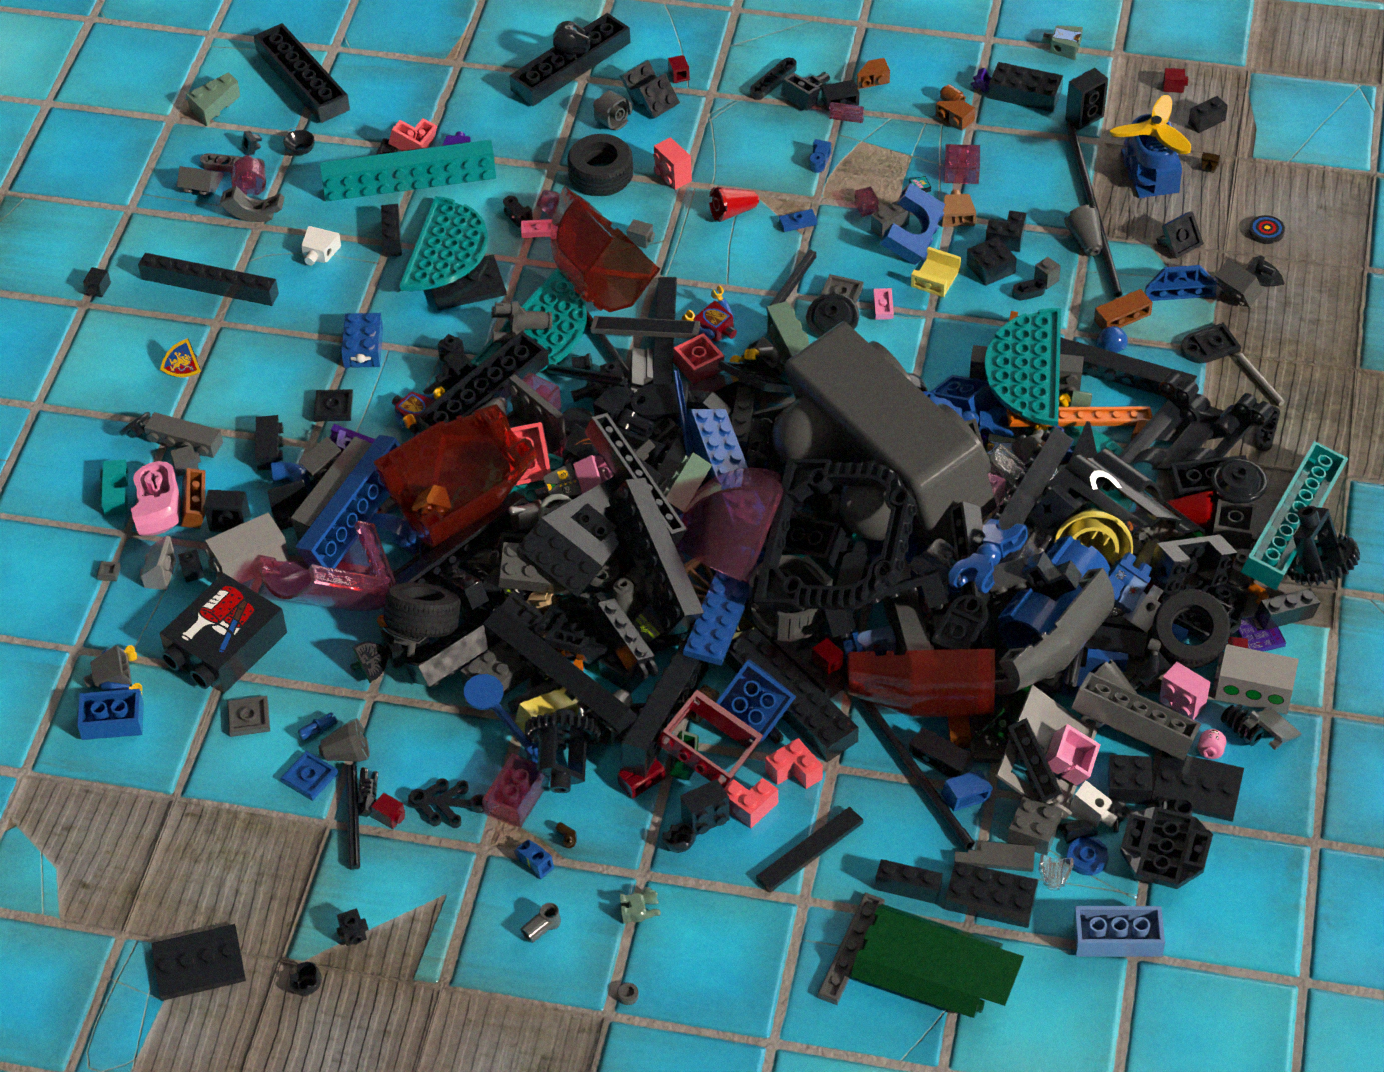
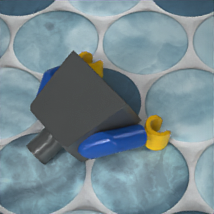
M115 645L110 649H105L100 656L91 661L92 674L84 677L86 686L90 688L96 685L102 691L140 689L142 691L143 688L140 683H135L132 687L129 686L132 684L128 660L134 661L137 659L135 647L129 645L123 650V648Z

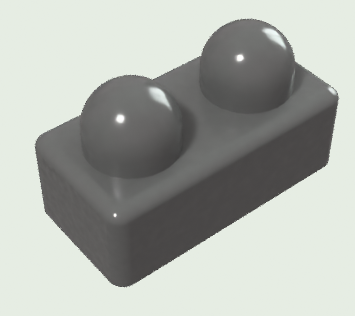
M842 321L786 361L785 372L795 401L779 414L772 431L774 450L785 466L787 459H830L833 463L864 462L882 464L889 467L901 478L905 488L916 501L917 511L912 521V532L926 546L935 551L943 549L954 541L950 508L962 501L980 506L982 519L997 509L988 477L991 471L990 460L976 434L951 407L943 403L936 405L915 386L902 365L883 345L876 341L868 343L849 324ZM873 486L841 487L839 493L840 514L848 528L856 535L875 541L885 539L891 512L885 503V489Z

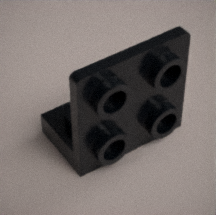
M304 480L275 487L267 491L272 516L280 530L293 527L291 517L307 498Z

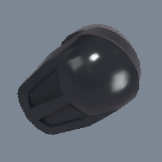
M564 21L558 24L554 31L553 46L562 52L585 54L590 49V38L585 36L586 31L576 23Z

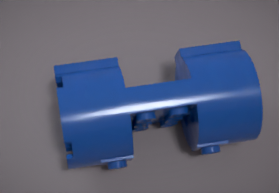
M1071 535L1058 538L1046 553L1054 566L1072 560L1082 574V577L1089 569L1103 568L1109 577L1110 567L1104 556L1093 546L1088 548L1080 544V540L1073 539ZM1078 584L1076 590L1053 599L1034 592L1031 588L1018 591L998 617L1001 622L998 627V633L1003 644L1008 649L1026 648L1029 644L1034 646L1041 640L1040 634L1043 632L1048 634L1055 628L1054 622L1058 620L1081 592V586Z

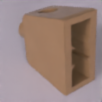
M957 189L952 190L950 195H945V207L943 209L945 213L942 217V227L975 226L976 210L970 195L961 194Z

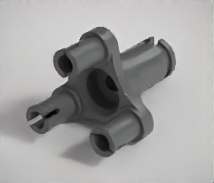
M511 301V303L495 302V307H491V318H507L510 321L509 332L493 331V343H507L521 331L524 332L525 329L548 328V330H551L552 312L525 311V308H522L518 301Z

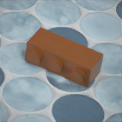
M1139 289L1096 307L1094 321L1102 330L1109 326L1121 328L1150 316L1153 302Z
M187 468L182 480L181 526L200 529L205 517V470Z

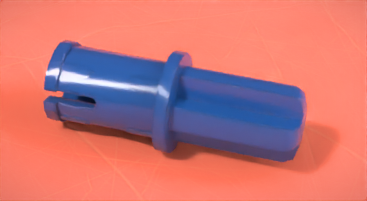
M330 712L318 720L313 719L312 723L298 730L299 737L306 740L317 733H323V730L337 724L336 716H333L334 714Z

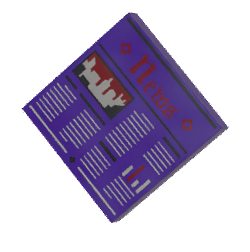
M1255 616L1241 620L1237 633L1240 638H1248V649L1264 652L1286 646V641L1279 627L1264 630Z

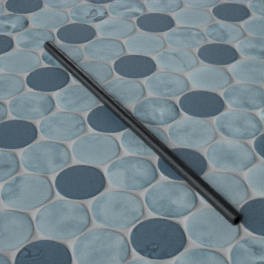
M1068 122L1066 128L1090 208L1095 206L1099 212L1075 125L1073 122ZM1099 212L1103 247L1101 252L1114 297H1120L1123 293Z

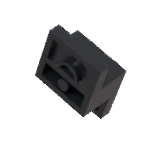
M649 60L643 61L620 75L634 106L644 104L651 119L658 117L680 103L666 73L656 75Z

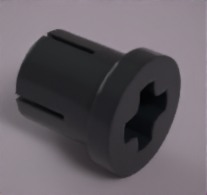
M587 353L585 356L572 357V367L592 371L591 353Z

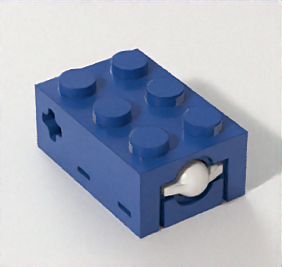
M381 313L345 314L341 352L344 368H350V366L352 368L380 367L383 338Z

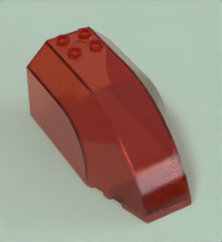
M564 186L553 214L550 237L552 255L558 269L575 286L573 289L581 295V298L588 303L590 301L593 302V305L600 311L604 309L610 313L633 306L660 271V268L619 228L613 229L611 227L612 222L602 216V213L594 206Z

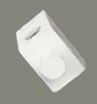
M308 226L301 246L305 263L310 266L314 265L316 261L327 263L341 247L339 233Z
M1153 585L1148 594L1142 592L1134 611L1125 613L1123 617L1148 632L1153 623L1155 613L1161 604L1157 600L1163 593V590Z
M1086 780L1076 792L1069 806V810L1072 811L1071 817L1089 822L1095 828L1098 827L1101 821L1112 827L1118 818L1108 811L1112 801Z

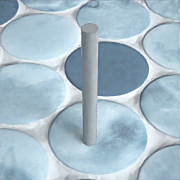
M1242 353L1238 354L1236 358L1272 399L1279 406H1282L1285 403L1283 398Z

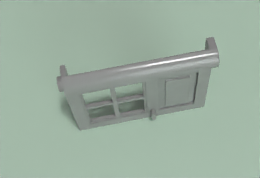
M1034 685L1030 686L1016 721L1019 722L1025 718L1029 720L1045 755L1048 752L1053 734L1066 724L1092 740L1095 739L1098 728L1105 725L1098 723L1094 718L1087 715H1082L1080 720ZM1009 740L995 776L1024 797L1038 801L1033 790L1034 782L1031 781L1027 784L1011 772L1017 757L1016 751H1018L1016 743L1011 744ZM1061 773L1057 782L1064 795L1044 804L1062 809L1061 819H1064L1072 814V811L1068 808L1077 786L1063 778V773Z

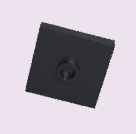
M353 389L316 390L314 422L351 421Z

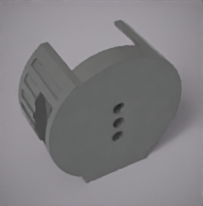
M793 555L781 556L779 569L786 578L794 575L799 577L805 585L832 586V579L808 555L802 559L799 556ZM762 563L758 565L751 575L749 585L748 611L754 624L762 632L779 641H798L815 634L825 622V610L805 608L804 611L761 610L753 602Z

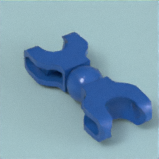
M930 397L936 405L943 403L951 407L965 421L976 418L980 434L987 436V443L989 434L1014 439L1013 432L1002 427L1009 426L1006 414L1007 408L994 407L987 412L980 411L979 415L971 410L962 413V408L955 407L947 399Z
M989 519L982 528L983 535L985 536L983 545L969 558L956 562L950 570V586L961 588L964 584L975 581L978 589L977 592H989L995 584L992 575L994 566L1008 553L1021 549L1028 537L1026 525L1015 524L1010 529L1001 530L999 520Z

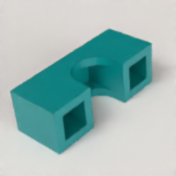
M126 459L103 461V469H100L102 483H99V490L102 497H99V507L103 509L105 516L128 514V498L125 487L118 488L120 486H128L129 470Z

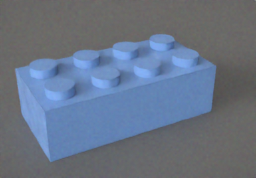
M1075 906L1073 922L1076 957H1163L1165 937L1161 906Z

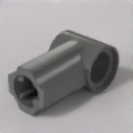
M554 903L542 905L540 913L520 928L525 939L534 943L548 930L558 928L561 923L558 906Z

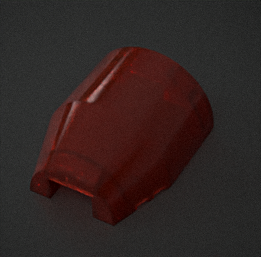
M497 404L475 410L473 415L467 417L457 416V420L448 423L444 421L438 422L373 462L396 506L414 532L429 548H434L497 509L537 457L535 448L525 437L520 440L514 434L505 413ZM432 485L445 487L451 509L446 511L443 516L436 509L429 514L413 511L412 506L419 493Z
M995 649L906 650L905 655H894L893 651H887V654L883 656H875L874 651L849 652L847 654L848 692L852 696L910 718L993 716Z

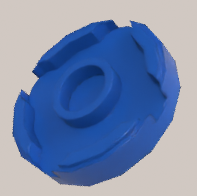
M1077 838L1070 843L1067 849V862L1079 874L1090 876L1099 874L1108 864L1109 854L1106 845L1096 838Z

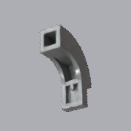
M235 186L223 191L220 204L230 214L242 220L266 222L273 219L274 213L282 210L285 197L280 193L264 200H256L246 196Z

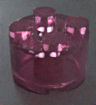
M245 155L242 159L234 162L231 166L232 188L237 186L246 196L247 194H253V196L261 194L266 188L265 165L250 155Z

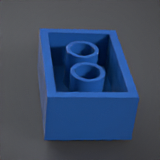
M140 689L79 693L77 726L81 739L142 735L144 701Z

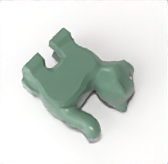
M645 887L641 893L620 894L623 924L642 922L645 919L660 916L661 911L659 909L647 911L645 904H659L657 899L658 893L650 887Z

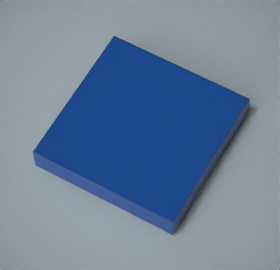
M305 751L280 779L281 783L313 801L338 774V769Z

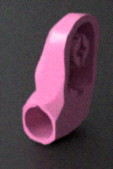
M157 461L142 466L133 477L137 488L138 503L131 508L132 517L139 536L162 534L172 529L179 522L181 498L173 466L168 462Z

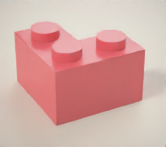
M422 118L414 128L399 120L391 131L388 144L401 151L428 148L434 140L437 125Z
M799 738L765 757V772L777 785L795 776L807 789L823 779V765Z
M764 778L750 790L734 779L723 788L729 796V813L749 828H752L778 804V788Z

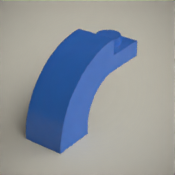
M375 514L361 533L362 536L371 542L377 539L393 541L413 555L419 548V534L410 529L411 524L390 514Z

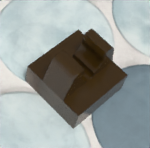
M1203 152L1201 158L1202 171H1205L1207 165H1211V172L1214 173L1217 167H1219L1220 155Z

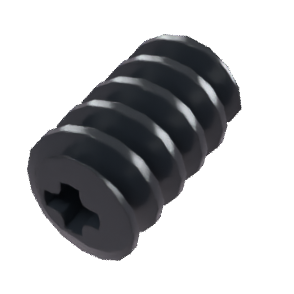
M1241 704L1236 707L1230 705L1222 713L1221 722L1226 723L1228 728H1232V731L1238 733V736L1244 738L1243 740L1246 743H1250V746H1254L1262 738L1265 729L1262 726L1258 727V723L1251 729L1247 727L1244 722L1251 717L1250 715L1246 717L1248 710L1245 709L1240 712L1243 707Z

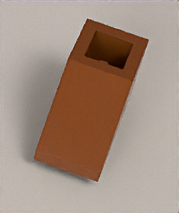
M885 58L869 60L857 74L858 89L890 83V69Z
M963 100L938 101L936 103L935 116L962 131L975 120V107Z
M432 485L420 492L412 506L413 511L433 515L434 517L443 516L446 511L451 509L446 488Z

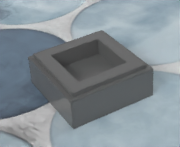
M101 561L97 574L98 580L117 581L121 569L120 562Z

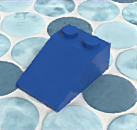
M951 375L930 391L939 398L947 399L955 407L962 408V413L971 410L978 415L980 411L984 412L991 408L997 399L986 380Z

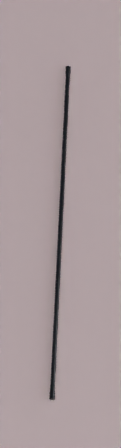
M587 311L586 325L591 330L593 318ZM593 333L613 361H618L625 378H627L630 384V368L605 334ZM704 479L701 484L704 486L706 490H708L706 481ZM820 630L812 635L817 644L826 639ZM843 663L837 671L844 677L845 683L950 826L963 848L967 850L973 847L975 841L959 823Z

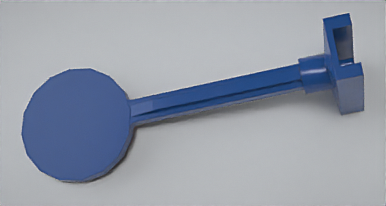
M479 674L470 678L464 687L466 702L475 709H492L525 748L524 751L527 753V770L533 775L538 762L539 741L533 743L527 740L522 730L499 704L504 696L502 683L495 676L489 674Z

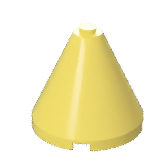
M1088 508L1064 522L1054 540L1055 543L1058 538L1071 535L1073 539L1080 540V544L1088 548L1093 546L1112 565L1116 560L1121 559L1125 553L1130 552L1133 554V540L1126 525L1113 515L1096 508Z

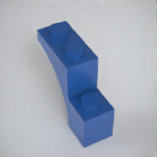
M1088 648L1086 667H1080L1075 689L1071 688V690H1068L1064 685L1068 666L1065 668L1062 696L1076 698L1088 673L1095 674L1105 662L1109 663L1110 659L1115 662L1121 672H1126L1128 654Z

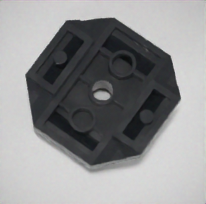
M1151 807L1140 812L1130 813L1120 852L1135 879L1178 889L1204 872L1213 834L1209 829L1205 828L1197 817L1159 807Z

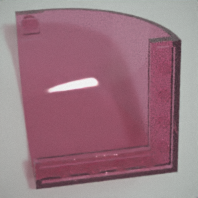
M744 468L721 474L707 482L694 494L687 508L681 514L680 519L687 530L680 543L676 545L697 561L723 574L748 583L783 494L780 473L762 468Z
M358 521L355 524L358 538L335 569L317 565L309 567L305 560L295 562L276 561L274 557L258 555L255 560L262 581L274 596L285 600L347 611H372L384 607L386 592L397 584L375 524Z

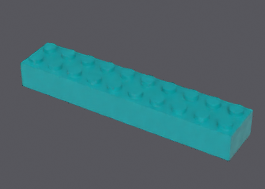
M491 140L320 162L326 202L496 179Z
M1316 441L1313 442L1241 570L1242 573L1277 590L1298 552L1293 539V535L1300 526L1298 511L1306 506L1322 508L1348 460L1347 457Z

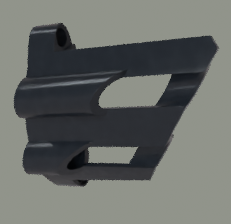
M1170 372L1158 386L1167 401L1119 454V457L1131 466L1140 462L1149 463L1152 465V470H1170L1171 463L1222 458L1252 426L1264 425L1273 414L1274 409L1268 402L1262 401L1257 403L1256 398L1249 393L1243 394L1235 405H1230L1225 410L1212 407L1208 398L1197 394L1199 387L1194 381L1186 380L1183 382L1178 373ZM1224 438L1214 450L1200 448L1206 440ZM1155 440L1174 442L1167 452L1156 448L1148 449Z
M1109 449L1100 451L1093 458L1087 459L1083 455L1075 456L1067 463L1064 469L1059 471L1050 480L1042 492L1043 494L1048 487L1053 488L1059 485L1067 493L1076 492L1122 522L1130 521L1138 527H1150L1155 525L1160 519H1163L1182 533H1190L1198 529L1202 532L1205 531V529L1165 501L1157 484ZM1100 489L1105 492L1116 489L1138 505L1140 509L1130 513L1100 491ZM1144 491H1146V492L1149 493L1151 496H1153V497L1156 498L1158 501H1160L1162 504H1164L1166 507H1168L1169 509H1171L1173 512H1175L1177 515H1179V517H1177L1175 514H1173L1172 512H1170L1168 509H1166V508H1165L1164 506H1162L1160 503H1158L1157 501H1155L1153 498H1151L1149 495H1147Z

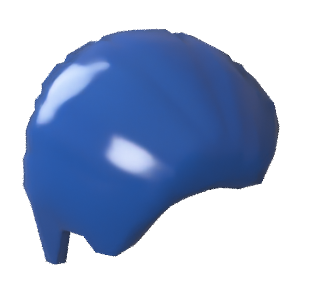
M1109 326L1099 333L1096 344L1098 348L1118 353L1128 345V337L1121 328Z

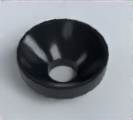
M306 130L292 131L285 136L283 141L286 151L295 156L309 153L315 145L313 134ZM299 147L305 148L303 150H296Z

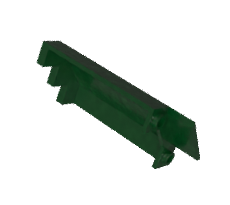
M885 904L877 907L874 914V922L872 925H869L864 937L863 948L859 949L856 955L851 977L975 1018L978 1012L982 1013L985 1001L982 999L1003 1006L1006 1005L1024 956L1002 949V943Z

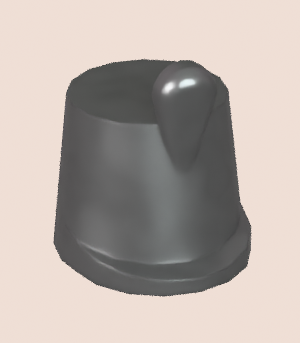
M537 499L529 504L515 507L510 506L508 508L511 526L515 532H530L538 523V511L541 500Z

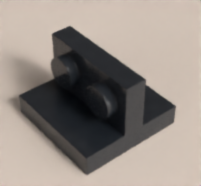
M1189 211L1162 225L1164 235L1156 238L1158 245L1169 247L1172 258H1179L1204 244L1193 211Z

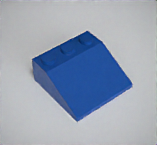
M748 659L716 703L762 734L763 737L759 742V745H761L796 696L764 669Z

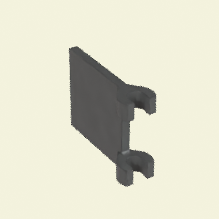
M1268 708L1258 713L1252 711L1250 713L1251 717L1244 722L1250 729L1258 723L1274 736L1275 739L1268 744L1274 750L1278 749L1283 743L1300 737L1302 734L1273 708Z

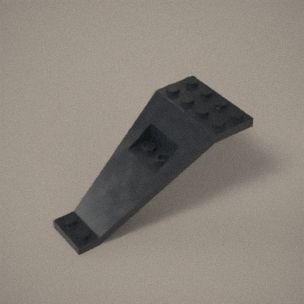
M639 458L660 489L667 481L666 478ZM611 477L542 517L517 547L518 551L577 598L602 570L624 539L608 502L621 486L616 477ZM584 517H589V521L586 523H584L582 519ZM599 529H604V533L601 535L598 534L597 531Z

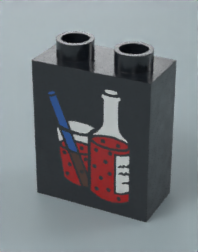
M223 573L159 633L164 648L161 657L171 669L177 671L182 667L190 672L191 678L201 688L207 689L211 685L225 694L287 633L283 610L273 602Z

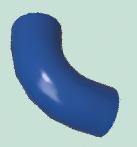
M292 462L271 463L273 481L286 480L296 482L304 480L307 494L310 493L311 480L304 468Z

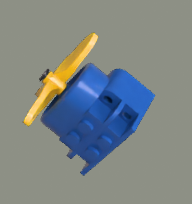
M1163 95L1157 100L1152 114L1141 115L1132 124L1115 127L1109 132L1110 136L1127 137L1124 141L1125 148L1121 149V153L1124 158V167L1128 169L1129 180H1132L1138 198L1179 193L1182 165L1177 153L1189 154L1191 144L1184 135L1172 127L1169 121L1172 110V100L1169 95Z

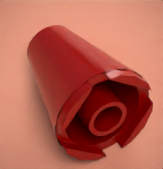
M713 187L709 194V197H712V202L709 203L710 211L713 218L718 220V222L754 209L759 203L758 194L752 190Z
M1213 491L1167 501L1202 528L1214 529L1211 523L1215 522V501H1211L1210 497L1214 496ZM1162 505V506H1164L1166 509H1168L1170 512H1172L1173 514H1175L1177 517H1179V515H1177V514H1176L1175 512H1173L1171 509H1169V508L1166 507L1165 505Z

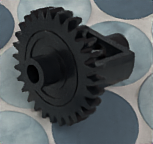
M1315 506L1301 508L1297 513L1300 526L1293 535L1298 552L1287 570L1288 577L1291 580H1295V583L1301 582V585L1308 582L1309 586L1316 582L1317 586L1321 582L1327 584L1328 580L1335 582L1336 577L1342 579V574L1348 575V570H1354V565H1358L1360 551L1357 543L1352 537L1349 538L1348 535L1343 536L1342 533H1339L1337 537L1329 509L1316 508Z
M558 709L552 715L544 713V716H533L532 719H528L525 722V736L527 740L534 743L539 741L537 772L551 777L550 791L568 793L571 790V785L585 781L586 750L589 744L593 747L594 744L597 745L602 739L603 727L598 721H594L593 718L588 719L587 716L580 717L579 714L575 715V712L569 709ZM560 745L563 746L564 750L569 745L568 768L556 763V750Z

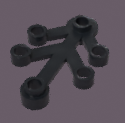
M441 778L428 789H414L408 796L409 805L416 809L421 808L428 816L431 826H439L441 824V815L434 812L429 805H437L449 819V825L452 828H459L462 821L460 815L455 814L450 807L471 808L476 813H482L487 808L486 797L481 794L474 795L471 800L452 798L457 794H466L469 791L468 782L465 780L457 782L454 787L449 789L448 781ZM438 791L443 793L438 797L432 796Z

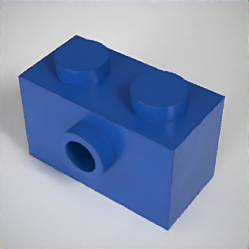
M978 770L945 780L941 794L954 812L988 801L993 787L982 771Z

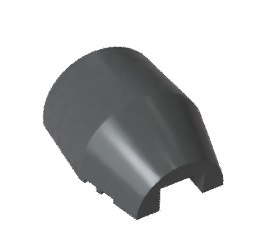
M1103 568L1089 569L1078 582L1082 588L1081 592L1058 620L1054 622L1055 628L1048 634L1045 632L1040 634L1041 640L1034 646L1029 644L1026 648L1008 649L1003 644L998 633L999 652L987 658L982 652L970 653L968 658H961L957 667L974 684L998 695L1012 694L1064 670L1109 616L1114 607V590ZM999 602L994 607L997 630L1001 623L998 617L1009 602Z

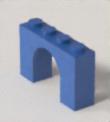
M909 183L902 190L897 204L918 218L921 224V234H912L893 223L885 230L880 244L916 265L920 260L923 261L928 254L926 250L932 244V236L939 228L938 221L942 219L945 213L943 211L945 204L912 183Z

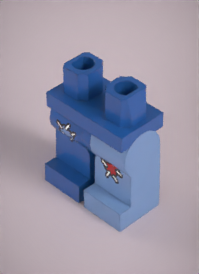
M1130 552L1125 553L1121 559L1116 560L1108 572L1114 590V606L1125 613L1133 612L1136 608L1140 595L1151 579L1149 574L1152 568L1144 562L1140 563L1138 568L1134 567L1133 563L1136 560V556Z
M891 625L864 631L860 634L855 632L852 633V639L842 641L845 666L856 664L857 670L863 669V666L870 667L874 663L887 661L888 665L896 664V638Z

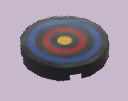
M1258 216L1250 223L1249 233L1257 242L1273 244L1274 241H1280L1284 237L1285 226L1280 219L1274 216Z

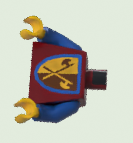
M721 286L717 287L719 294L714 289L711 291V296L714 299H718V302L714 300L696 316L691 310H688L682 316V320L700 321L701 326L698 335L704 333L710 340L715 342L720 341L724 336L733 339L737 334V330L734 329V316L726 299L722 297L724 290Z
M438 387L430 395L410 392L404 398L396 395L392 400V404L395 406V420L400 429L407 428L413 434H417L415 417L446 393L442 387Z

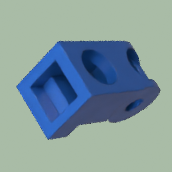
M814 140L813 154L810 155V170L812 172L819 173L825 169L831 155V142Z
M529 839L514 850L517 858L523 864L530 867L539 879H542L554 869L552 856Z

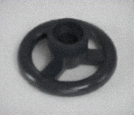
M145 412L133 420L119 434L123 436L132 431L136 438L145 432V424L143 422L150 417V412Z

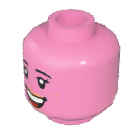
M1216 729L1205 730L1198 742L1199 753L1207 759H1218L1224 753L1226 737Z

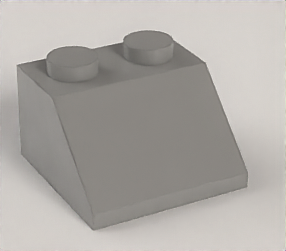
M165 536L151 546L149 554H146L144 569L140 571V580H143L144 588L168 589L176 563L170 536Z

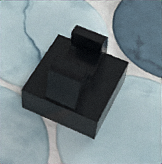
M244 131L242 147L248 155H254L255 150L261 148L258 141H262V138L258 134H252L251 131Z

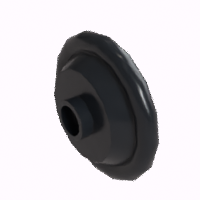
M829 293L821 295L811 303L807 310L806 322L810 331L815 336L821 337L842 321H845L855 329L860 315L857 305L851 298L843 294Z
M1229 459L1219 463L1212 470L1210 476L1211 487L1215 493L1222 499L1236 504H1245L1258 500L1265 493L1268 485L1267 477L1263 470L1253 462L1243 459Z

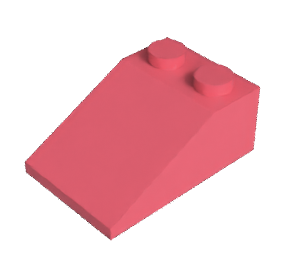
M542 423L504 429L514 485L542 481L545 475L551 473Z

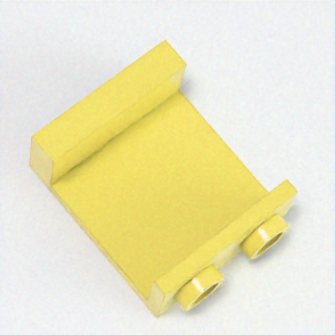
M928 247L927 259L919 271L914 270L911 274V287L944 297L960 271L961 257Z

